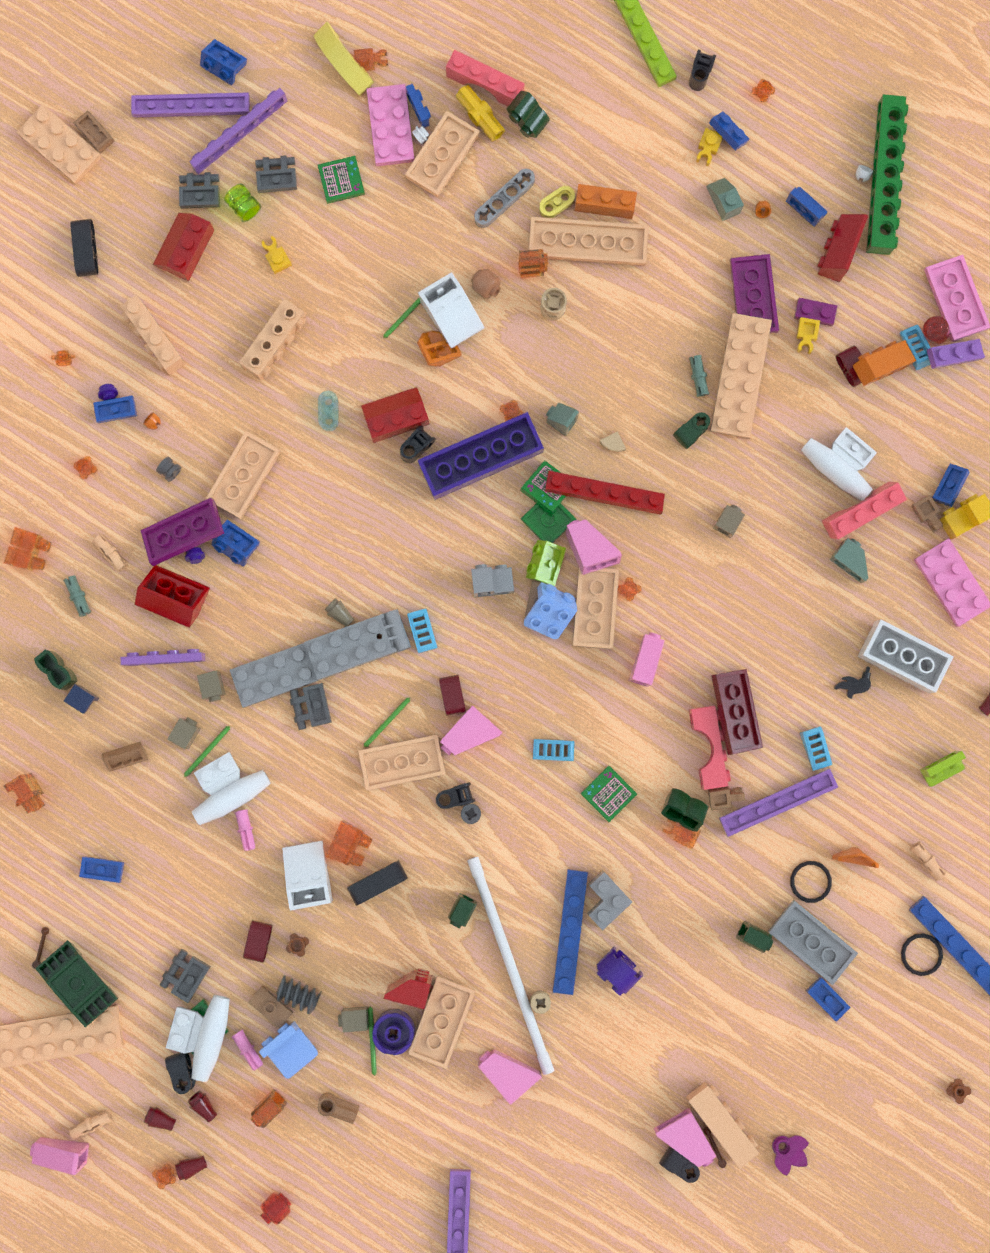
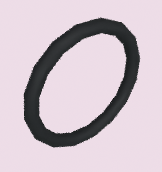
M806 861L800 863L793 870L790 877V886L793 893L800 900L807 903H816L823 900L829 894L832 887V877L829 870L823 864L816 861ZM807 865L820 867L828 879V886L825 892L815 899L801 896L795 887L797 872Z
M924 933L915 934L909 937L903 944L901 950L902 962L905 968L912 974L918 976L930 975L936 972L942 963V947L930 935ZM916 938L929 939L938 949V961L928 971H916L906 961V948Z

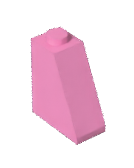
M586 519L582 521L575 520L567 525L566 536L582 575L620 563L621 552Z
M649 632V635L645 634L643 636L629 681L645 687L652 685L665 641L660 639V635Z
M471 706L440 741L443 744L440 748L448 755L451 753L457 755L500 736L502 732L474 706Z
M495 1049L491 1052L487 1050L479 1057L478 1067L510 1105L542 1078L539 1070Z
M689 1108L654 1128L658 1138L697 1167L708 1166L714 1161L713 1159L716 1155Z
M40 1137L31 1146L30 1156H32V1164L76 1175L87 1164L89 1143Z

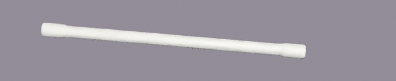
M474 857L467 860L471 874L478 887L537 1053L543 1075L550 1074L555 1071L542 1040L485 880L479 857Z

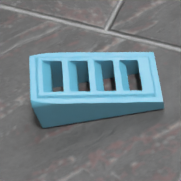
M919 325L901 331L899 334L902 341H906L916 359L912 363L915 369L919 370L931 365L927 350L931 347ZM917 334L916 337L908 339L909 336ZM920 341L919 344L912 346L913 343ZM923 348V351L919 353L915 352Z
M427 609L408 613L407 616L418 653L438 648ZM422 616L425 617V620H421L418 622L413 621V619ZM427 624V628H423L420 630H416L415 628L417 626ZM429 632L430 634L428 636L418 638V634ZM431 639L432 643L420 646V642Z
M818 726L800 732L812 771L832 765L822 727ZM817 734L818 738L809 741L808 737ZM820 743V746L811 748V744ZM819 750L823 751L822 754L813 756V752ZM825 757L826 761L815 763V760Z
M534 739L533 759L574 761V741ZM539 744H543V756H539ZM548 744H552L551 756H547ZM556 744H560L559 756H555ZM564 745H568L567 757H563Z

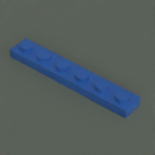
M567 869L553 993L573 995L588 876L586 871Z
M922 896L909 911L990 996V965L930 901Z

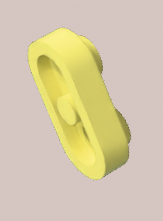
M562 186L549 194L540 202V214L545 218H554L574 203V190L569 186ZM567 196L568 200L564 201L562 197ZM546 207H551L553 210L547 211Z

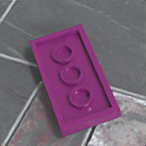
M770 254L731 258L730 268L736 314L772 320L769 334L778 333L779 324Z
M208 498L140 530L148 560L152 566L224 534L217 507L212 498Z

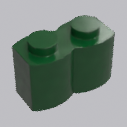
M520 91L507 107V111L510 114L509 118L521 128L520 132L527 138H537L550 121L549 116L539 106L536 99L526 91Z
M45 649L34 658L36 666L43 673L47 674L50 683L57 689L68 690L77 682L75 673L65 666L63 659L56 652Z
M672 788L666 797L661 814L671 821L679 822L686 829L697 832L704 823L708 805L699 799L691 798L682 790Z
M459 893L448 915L449 923L457 928H461V926L466 927L477 906V901Z
M747 921L742 923L736 935V939L761 953L769 951L773 944L771 934Z

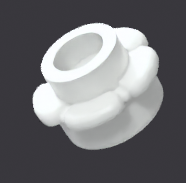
M416 126L412 133L423 144L428 140L429 133L423 126L420 128Z

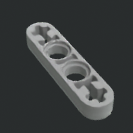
M530 169L519 171L478 208L474 215L476 225L481 228L488 227L534 185L535 175ZM522 176H524V177L530 176V178H529V181H530V182L524 181V182L521 184V188H520L519 184H520V183L522 182V180H523V177H522ZM513 187L517 190V194L509 196L506 190ZM499 200L503 203V207L501 209H494L492 203ZM488 207L490 213L487 215V221H480L479 215L481 214L482 216H485L488 213Z

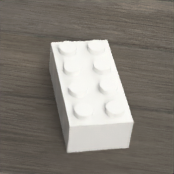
M880 619L874 622L857 657L930 694L937 692L954 656Z

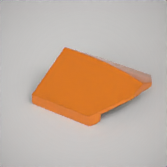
M439 331L422 333L417 341L428 366L440 367L462 355L458 345L451 349Z
M852 847L832 855V859L836 861L879 868V864L857 847Z

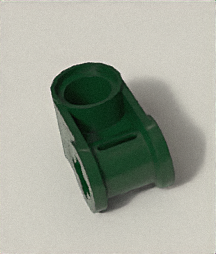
M703 412L695 414L673 436L687 450L708 429L710 425L709 416ZM698 421H704L703 425L697 426Z

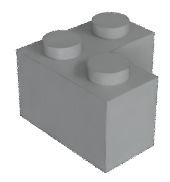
M487 564L476 565L475 569H471L474 598L514 593L512 567L507 568V565H497L495 569H492V567H487Z
M602 870L588 883L601 900L587 914L604 930L632 901Z

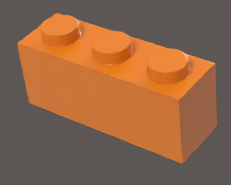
M578 184L574 211L632 219L637 192Z
M905 340L899 343L893 341L886 345L885 349L881 346L872 351V354L867 352L859 356V361L853 365V368L863 386H866L905 369L914 363L916 359Z

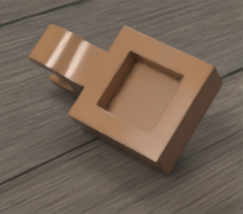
M931 495L911 506L921 523L926 520L928 521L932 532L943 527L941 521L936 516L941 511Z
M728 786L708 789L712 811L731 808V802L745 800L742 787L733 788L731 791Z

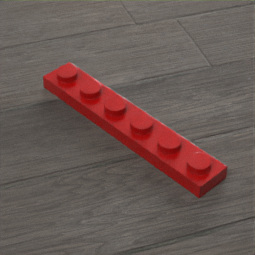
M548 471L544 491L659 515L663 512L665 498L664 493L554 471Z

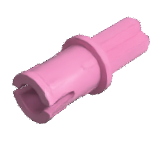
M248 810L235 812L239 828L237 833H240L244 851L255 849L252 834L253 827L250 825Z
M243 1030L231 1037L241 1051L240 1055L244 1056L253 1071L263 1065V1062L253 1048L255 1045H251Z

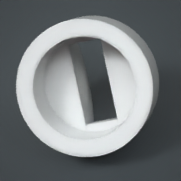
M859 165L855 174L857 180L862 178V182L868 181L873 170L867 166Z

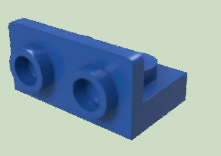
M216 39L201 51L200 66L230 85L235 83V75L247 64V58Z
M795 187L786 199V202L814 227L827 214V210L801 187Z
M226 520L222 525L224 534L213 538L211 545L217 552L225 554L232 562L244 567L247 564V559L259 546L260 541L229 520Z

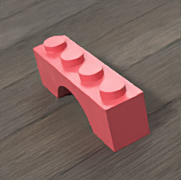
M456 50L453 51L446 65V77L462 85L467 83L478 85L489 91L499 103L506 106L511 104L520 91H524L525 83Z
M889 481L873 490L872 494L862 502L835 512L823 519L822 523L829 537L839 540L907 499L899 483Z
M715 706L690 709L689 716L692 730L705 735L711 746V755L708 762L698 769L701 789L726 787L731 779L729 770L725 769L724 762L727 761V754L725 749L722 750L721 742L724 741L722 729L719 730L718 726L720 721L718 709L716 710Z

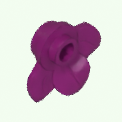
M783 1135L776 1137L772 1142V1149L776 1154L774 1162L777 1169L787 1176L791 1170V1165L806 1167L808 1165L807 1157L803 1150L808 1146L809 1142L799 1135L789 1138ZM785 1143V1148L779 1149V1144Z

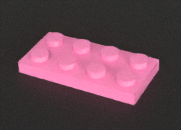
M405 84L367 88L376 166L413 162L414 152Z
M963 255L924 269L951 342L990 328L988 318Z
M949 538L914 559L956 627L961 626L990 608V601Z

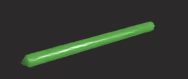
M419 298L384 333V338H388L421 303Z
M406 698L364 743V747H368L410 702V698Z
M226 726L186 770L184 777L191 774L227 734L230 726Z
M370 1006L368 1008L371 1069L372 1074L375 1076L377 1067L375 1044L373 1042L374 1020L373 1008Z

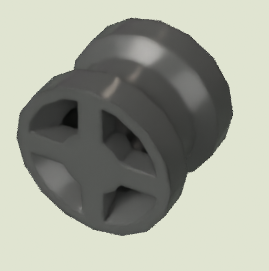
M168 456L161 461L156 472L163 474L165 479L171 482L180 473L182 467L179 464H174L173 460Z
M472 803L465 805L461 811L462 820L467 824L478 822L481 817L480 808Z

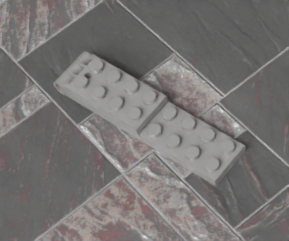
M396 609L230 669V673L242 708L409 649L411 645L399 611ZM379 634H382L381 639L377 638Z

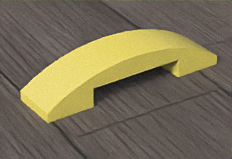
M326 22L313 36L330 63L361 96L374 81L365 69L359 66L339 40L338 34Z

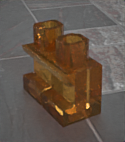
M15 527L10 544L28 551L9 546L4 564L33 571V569L43 570L46 560L37 556L39 550L48 552L51 542L36 533Z
M32 773L22 774L4 785L7 793H16L18 797L16 807L23 806L27 814L36 812L45 806L40 798L44 792Z
M342 820L334 836L335 839L332 840L325 857L339 861L347 866L350 864L361 866L365 856L357 853L356 849L358 845L369 849L373 838L365 834L364 830Z

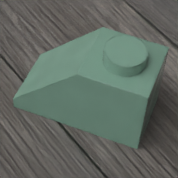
M722 178L706 186L722 221L741 213L744 204L737 189L727 179Z
M558 403L556 407L552 405L546 414L548 416L546 423L566 436L576 423L579 411L561 403Z
M847 538L829 560L857 581L863 583L868 579L864 549L860 547L861 544L855 539L850 540Z

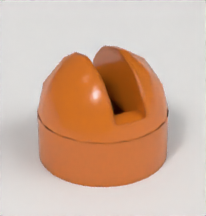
M764 200L756 204L755 213L757 217L766 218L771 214L769 202Z
M152 412L144 420L143 425L151 430H155L158 428L155 424L160 425L161 421Z

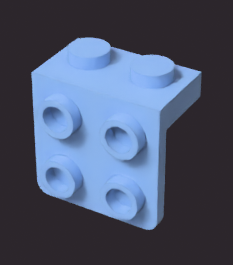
M541 582L537 587L538 599L525 617L524 626L552 639H558L577 612L576 598L570 593L557 590L551 584L547 585Z
M295 1021L290 1025L285 1023L277 1030L278 1035L274 1038L270 1036L261 1043L263 1047L259 1051L263 1058L268 1055L287 1079L291 1078L318 1055V1050Z

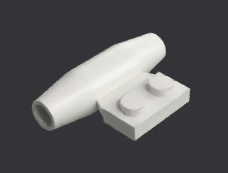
M847 427L832 443V449L813 438L801 449L816 469L840 489L863 501L873 490L858 471L865 468L877 452Z
M228 752L194 772L202 789L211 796L196 807L192 814L199 825L223 817L252 800L268 787L271 782L264 770L240 778V769L231 753Z
M213 995L204 1018L197 1011L183 1007L176 1008L166 1048L184 1054L194 1052L191 1076L194 1080L207 1082L219 1057L228 1021L230 999L227 997Z

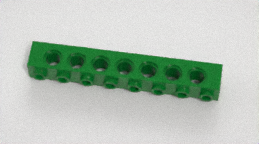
M883 94L878 102L866 253L890 255L898 245L896 230L899 228L900 218H897V211L901 207V199L898 197L903 181L900 180V173L903 172L904 161H901L906 146V143L903 142V135L906 134L907 123H904V120L908 113L906 96ZM889 116H893L896 121H892ZM887 135H892L895 140L889 139ZM886 154H891L893 159L888 158ZM884 172L890 173L892 178H888ZM883 191H887L890 197L885 196ZM881 210L887 211L889 216L883 215ZM880 229L886 230L888 235H883Z

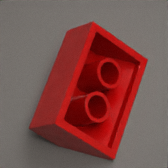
M179 212L153 265L189 282L214 232L211 222L194 214Z
M841 214L838 220L834 219L830 231L833 232L832 236L827 238L823 248L826 250L825 255H821L817 267L820 268L818 275L837 282L842 280L850 268L868 215Z
M417 387L361 405L373 443L415 430L420 425L423 427L430 425Z
M155 565L137 587L134 605L190 628L201 611L210 587Z
M413 970L390 984L383 999L425 1009L433 975H430L428 970Z

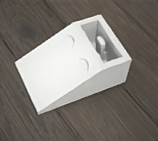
M452 272L418 292L422 306L451 349L485 328Z
M323 840L282 848L290 911L331 903L333 898Z

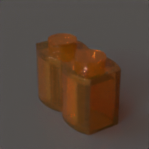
M543 249L519 251L520 278L544 276V272H547L548 255L543 252Z
M273 1089L254 1107V1110L251 1112L252 1122L257 1127L265 1128L284 1110L287 1104L286 1100L277 1090Z

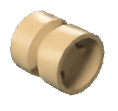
M549 288L543 293L540 309L546 319L551 321L558 320L564 315L567 304L565 293L559 288Z

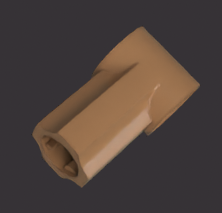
M324 1093L319 1098L317 1108L318 1112L323 1116H331L353 1124L359 1110V1105L337 1098L332 1093ZM326 1100L331 1101L333 1106L328 1109L324 1108L322 1102Z

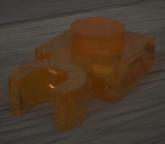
M373 48L353 50L355 61L365 71L375 70V65L377 64L381 67L388 66V60L380 59L382 56H387V50L381 49L377 53H373Z
M667 819V822L672 824V829L666 830L663 828L662 831L668 835L675 834L674 841L693 849L701 831L694 832L682 825L678 827L676 822Z

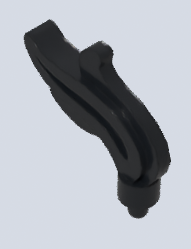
M866 667L862 678L859 680L851 676L843 677L842 680L847 682L837 683L834 689L842 688L848 690L847 697L849 699H852L854 694L868 691L871 687L870 667Z

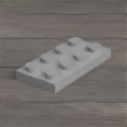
M792 900L768 930L772 936L832 985H834L858 954L794 900Z

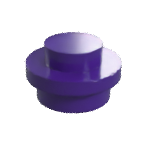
M104 384L99 387L98 397L101 400L115 399L118 395V390L113 384Z
M199 547L186 551L185 560L191 564H198L205 558V553Z

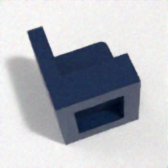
M74 684L64 702L85 714L92 702L98 701L99 697L81 685Z

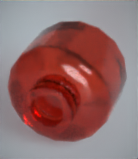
M933 316L924 323L923 334L929 343L941 344L949 338L950 326L945 318Z
M273 1192L261 1204L260 1207L263 1213L260 1216L268 1225L271 1222L279 1225L291 1213V1202L281 1192L279 1194Z

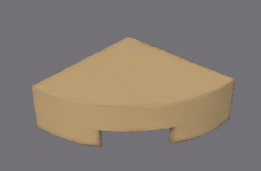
M618 431L599 441L608 450L615 452L626 450Z

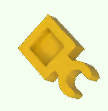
M705 128L698 149L702 151L698 153L696 162H699L701 157H706V166L710 165L712 160L711 154H717L722 141V136L718 132Z
M271 236L272 245L267 246L264 240L261 243L264 250L269 252L265 257L274 274L292 266L283 247L277 248V241L274 236Z
M800 317L796 339H802V341L797 346L798 353L802 351V346H807L808 354H811L813 351L811 341L816 342L818 338L820 320Z

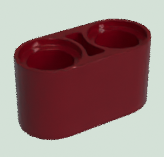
M855 345L835 356L840 369L852 387L862 383L853 368V365L859 361L858 357L862 355Z
M459 674L439 678L446 716L466 712Z
M252 920L244 949V959L264 963L272 933V924Z

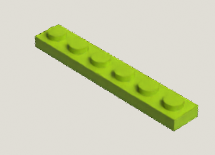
M614 0L657 86L661 87L676 80L677 75L639 1Z

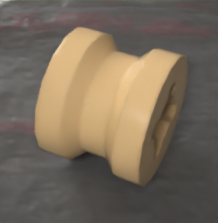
M536 991L532 994L530 1004L533 1011L539 1014L546 1013L551 1007L549 995L544 991Z

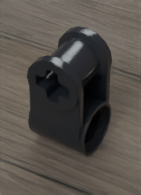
M698 49L689 79V86L692 90L701 91L706 86L716 58L715 54L708 55Z
M422 425L400 447L401 459L406 463L415 462L436 441L435 437H431L423 430L424 427ZM412 449L415 453L412 456H406L404 451Z
M464 783L439 792L436 796L437 805L442 809H448L476 802L475 798L472 797L469 787L471 783ZM442 794L450 796L451 801L446 806L441 805L439 802V797Z
M180 1052L166 1057L165 1064L174 1091L178 1094H185L193 1089L196 1080L191 1078L192 1064L189 1054ZM181 1081H187L188 1085H182Z
M669 1146L659 1164L688 1183L696 1182L700 1176L699 1168ZM691 1168H693V1174L690 1172L688 1174L686 1173V1169L690 1170Z

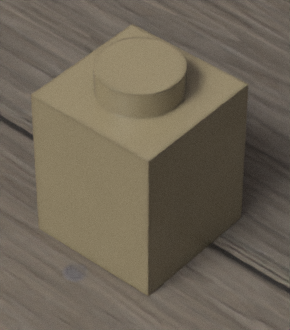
M727 505L713 529L731 538L745 514L741 512L742 509L739 507Z
M216 670L197 675L202 699H209V702L221 700V696L226 695L220 671Z
M189 717L186 720L179 718L168 740L183 749H189L201 728L196 726L198 722Z
M368 1006L342 1009L341 1014H338L339 1027H342L343 1033L368 1030Z

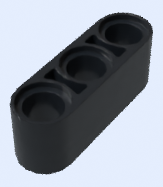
M92 219L71 221L70 227L77 277L98 275L99 269Z
M398 860L350 885L347 889L357 906L405 881L408 877Z

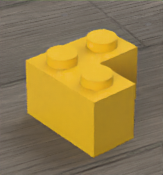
M975 494L960 502L961 507L955 510L952 507L943 512L944 517L939 520L950 540L990 519V501L986 494L979 497Z

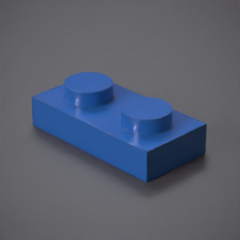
M413 83L406 86V95L420 125L424 128L430 126L429 118H431V114L427 106L423 107L421 102L423 98L420 90H415Z
M723 111L710 120L709 124L735 151L749 141L744 131Z
M132 395L93 403L98 424L137 416L135 400Z
M950 463L932 497L933 500L952 507L970 473L969 470Z
M83 856L79 877L120 883L124 862Z
M819 977L806 990L836 1022L851 1008L822 977Z

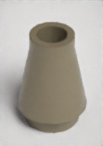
M336 598L324 609L328 612V616L345 627L354 620L342 601H338Z

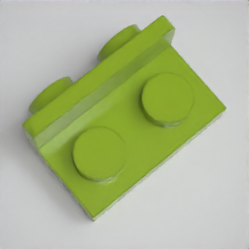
M537 540L532 550L531 562L527 566L526 578L555 586L566 548L548 541Z
M954 751L925 766L920 771L928 786L933 787L963 771L965 766L962 760L966 757L963 751Z

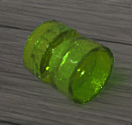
M240 183L226 193L224 201L230 208L235 210V214L242 222H246L256 216L261 209V204L254 196H250L251 193L246 186Z

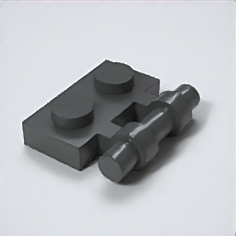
M284 155L280 156V158L269 159V157H263L262 160H255L256 168L264 169V171H256L258 193L297 190L295 168H288V165H295V157ZM281 166V169L270 170L271 167Z
M205 172L202 175H194V173L179 175V182L187 183L186 187H179V206L181 209L220 207V188L218 185H212V182H220L219 174ZM204 183V186H194V184Z
M323 683L304 687V696L299 697L298 690L290 691V704L294 708V722L297 723L298 730L306 729V720H310L311 727L332 723ZM306 702L307 714H303L301 703Z
M181 949L178 955L173 957V963L169 970L164 972L160 986L167 989L168 985L172 983L175 986L171 993L189 1003L211 966L195 956L187 962L185 957L188 952ZM179 967L185 969L180 978L175 976Z

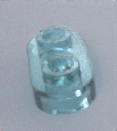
M324 391L318 397V422L325 431H333L339 424V402L336 394L332 391ZM327 399L332 400V403L330 405L325 404V401ZM327 419L333 420L330 425L326 424Z

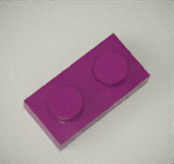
M799 297L794 319L802 317L820 320V324L833 326L838 305Z

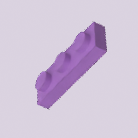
M980 339L932 347L927 350L932 369L978 361L985 358Z

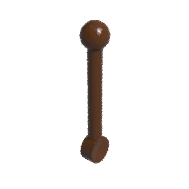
M43 927L41 930L42 937L36 960L32 963L34 969L41 964L40 957L46 935L49 933L48 927Z
M705 1127L703 1132L710 1140L718 1158V1165L720 1168H725L727 1163L719 1153L711 1135V1130Z

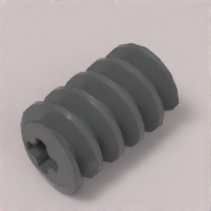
M284 975L276 993L277 1001L280 1002L285 998V1005L292 1001V1008L300 1004V1011L307 1007V1014H311L319 1001L322 991L318 995H316V988L308 992L307 984L301 989L300 981L294 986L293 978L285 982L286 975Z

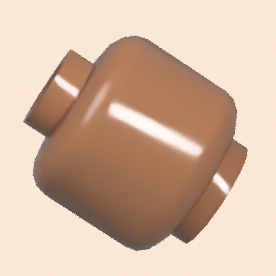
M489 269L478 270L471 279L472 289L484 299L496 297L501 290L500 278Z

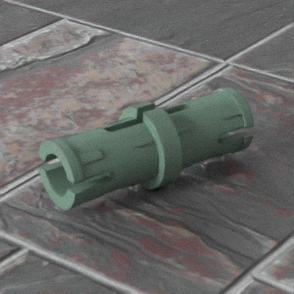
M696 355L694 358L690 357L689 360L693 374L691 379L695 383L696 396L709 395L706 382L707 372H704L702 355Z
M76 576L64 579L63 581L70 594L69 599L73 601L79 617L86 616V613L90 614L91 610L84 597L86 594L81 590Z

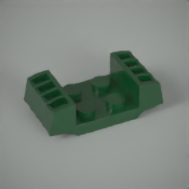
M67 940L35 969L70 1012L86 1028L119 997L81 956L82 953L74 944Z

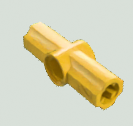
M469 85L459 89L455 95L456 99L465 108L472 123L477 127L479 126L492 142L498 140L505 132V129L493 115V111L488 103L484 100L481 101Z

